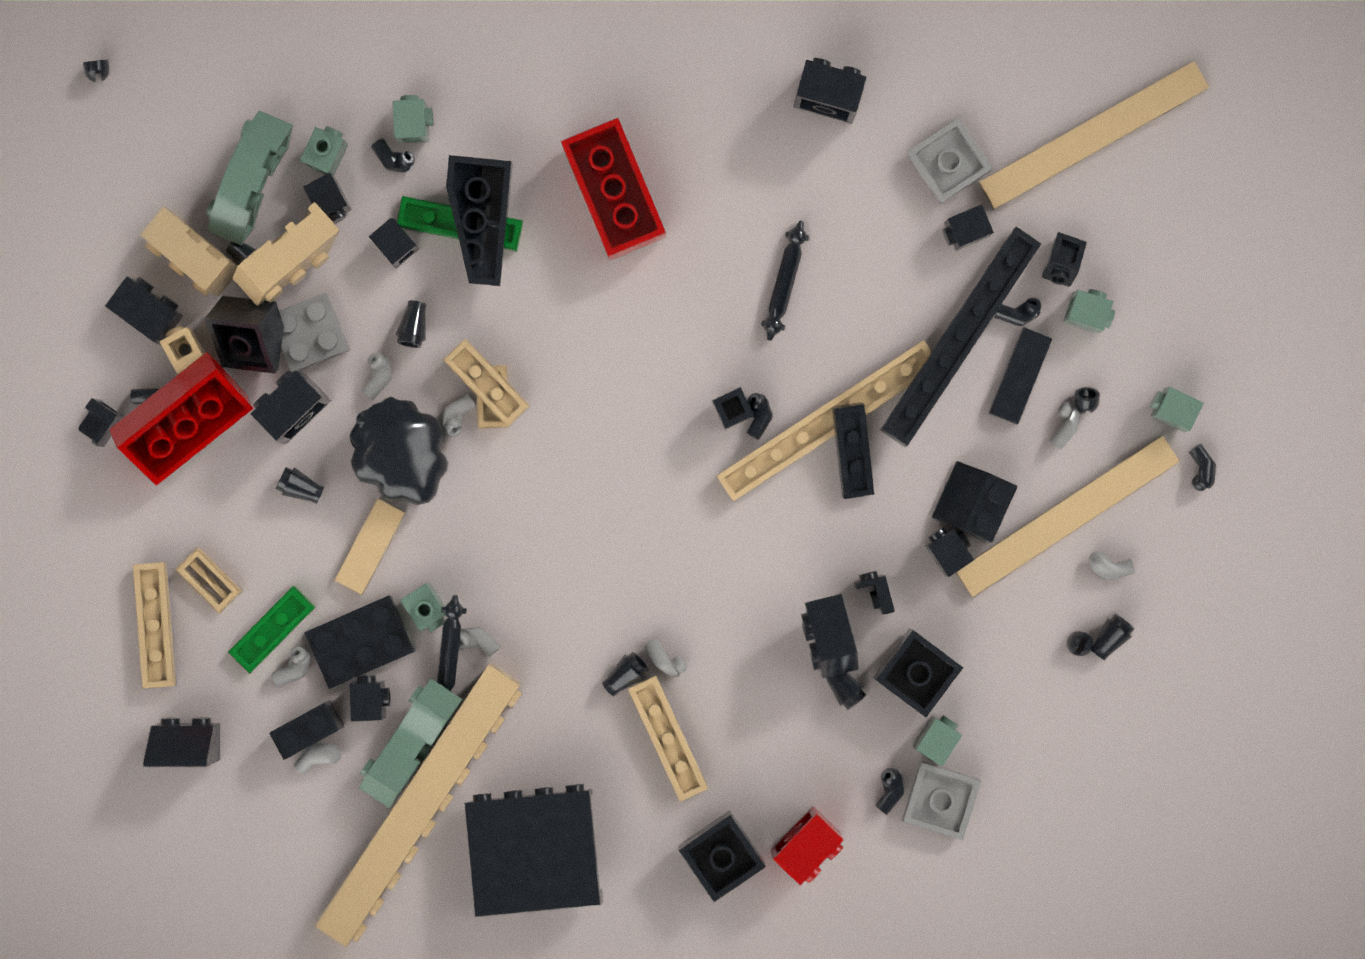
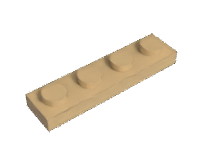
M167 562L133 565L142 689L175 686L176 675Z
M655 675L629 687L628 691L679 801H684L707 790L708 786L657 676Z

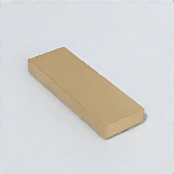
M464 339L443 359L507 427L513 424L530 407L467 339Z
M377 498L334 581L363 595L406 512Z

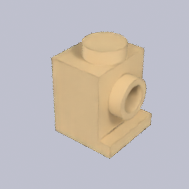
M175 327L165 334L167 338L160 341L177 374L181 373L205 353L193 330L189 327ZM184 345H189L191 348L190 353L183 356L181 348Z

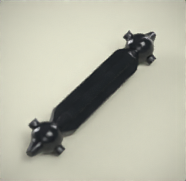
M799 221L794 228L785 234L790 243L784 249L769 305L770 317L761 322V326L764 327L767 333V340L772 341L774 336L781 330H785V325L782 324L780 319L787 311L802 255L800 245L805 241H809V235H806L803 221Z
M453 595L451 601L445 607L441 606V613H445L447 619L443 623L437 683L449 691L453 689L456 682L461 624L458 618L467 612V608H463L459 603L458 595Z

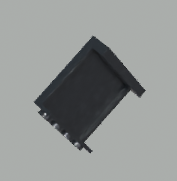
M584 784L567 785L564 792H553V787L534 789V795L524 796L522 790L503 792L504 798L492 799L491 793L473 795V801L465 803L475 917L596 906L603 903V892L600 889L591 802L592 789H584Z

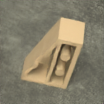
M315 202L307 208L308 213L305 219L296 225L291 221L284 227L287 232L272 242L268 240L238 265L233 279L257 306L266 300L269 303L274 301L283 293L284 290L282 288L289 283L293 286L306 276L307 270L311 267L318 269L330 258L328 253L340 230Z
M164 206L140 234L148 241L144 245L157 257L163 254L171 261L168 266L183 277L186 274L194 281L192 286L206 297L209 293L219 297L233 280L238 265Z

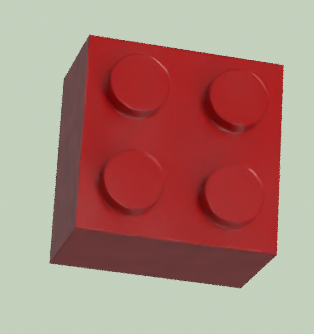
M812 806L770 851L772 859L801 886L805 881L811 883L821 872L819 866L827 858L831 861L843 849L841 843L844 839L840 831Z

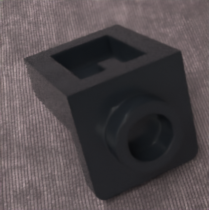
M1058 232L1054 238L1042 278L1050 280L1057 285L1070 287L1080 270L1087 242Z
M877 571L859 575L860 581L854 582L855 589L874 585L875 590L870 591L874 610L880 608L882 615L895 612L886 576H878Z

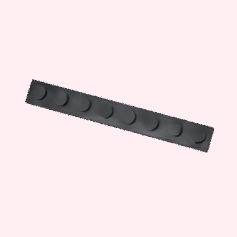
M1017 226L1011 231L880 428V431L903 447L909 445L1041 246L1039 241Z

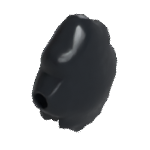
M390 396L382 402L373 404L370 408L357 415L355 426L350 433V442L355 449L351 458L352 469L360 482L376 485L379 493L385 500L390 502L406 501L417 505L429 503L436 496L440 480L448 469V461L440 450L445 433L438 420L430 414L419 412L414 402L398 400Z

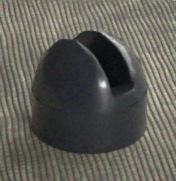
M108 59L83 62L84 72L89 80L96 82L95 74L100 73L102 81L107 79L109 75Z
M1083 387L1075 391V407L1081 413L1085 414L1086 411L1092 413L1098 408L1100 401L1098 390L1091 387Z
M1073 632L1067 639L1068 650L1076 656H1085L1092 650L1093 640L1086 632ZM1082 637H1085L1087 639L1081 651L1079 652L1076 649L1079 646Z

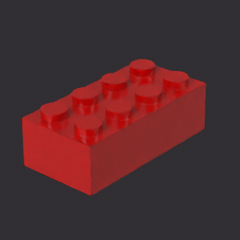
M619 118L561 141L562 148L609 261L666 238V231Z
M206 352L111 427L109 431L116 448L157 486L253 410L254 407L239 384Z

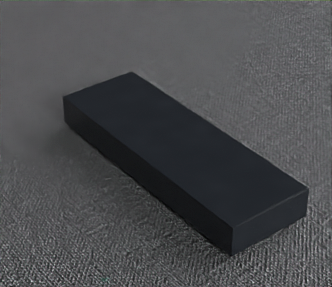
M1022 328L988 414L1015 425L1019 424L1052 338L1028 328Z
M860 402L832 407L842 497L850 499L875 495L865 405Z

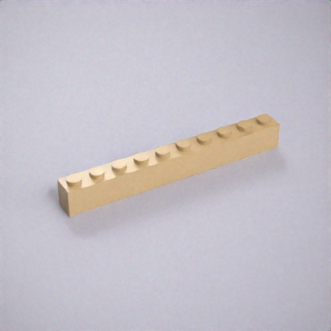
M492 663L487 666L315 925L316 928L347 947L351 940L359 941L367 929L363 922L369 914L372 916L376 915L384 903V900L380 898L386 888L392 891L402 874L397 872L403 862L410 864L419 850L414 845L420 836L428 837L436 825L432 818L438 809L444 812L453 799V796L449 794L456 783L461 787L471 772L466 768L472 758L479 760L488 746L483 741L489 732L496 734L505 720L501 714L507 706L513 708L522 695V692L518 690L522 684L521 682Z

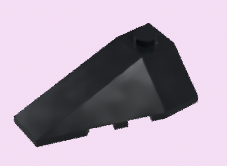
M449 155L446 188L468 282L470 284L500 286L511 190L512 161Z

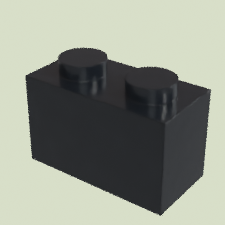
M126 276L105 307L148 339L161 345L160 341L167 338L165 334L175 328L183 317L176 310L179 305L166 295H163L160 299L151 292L154 286L140 276L137 280Z
M328 700L269 732L283 760H286L345 726L333 704Z

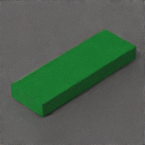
M292 586L228 653L251 674L304 621L316 606L296 586Z

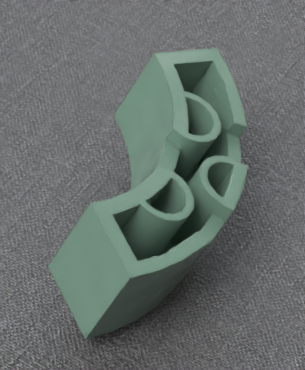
M258 111L252 121L246 120L241 130L242 138L228 164L216 199L212 200L207 209L206 217L210 218L208 232L242 246L255 228L257 215L264 194L260 192L266 184L268 175L273 176L278 164L289 149L293 129L292 124L262 111Z
M430 679L424 688L418 686L409 699V702L413 705L376 761L370 758L360 774L364 776V779L359 789L390 809L421 763L417 758L423 761L462 699L433 679Z

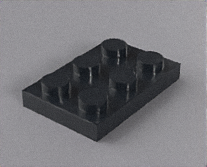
M391 595L304 632L328 689L415 652Z

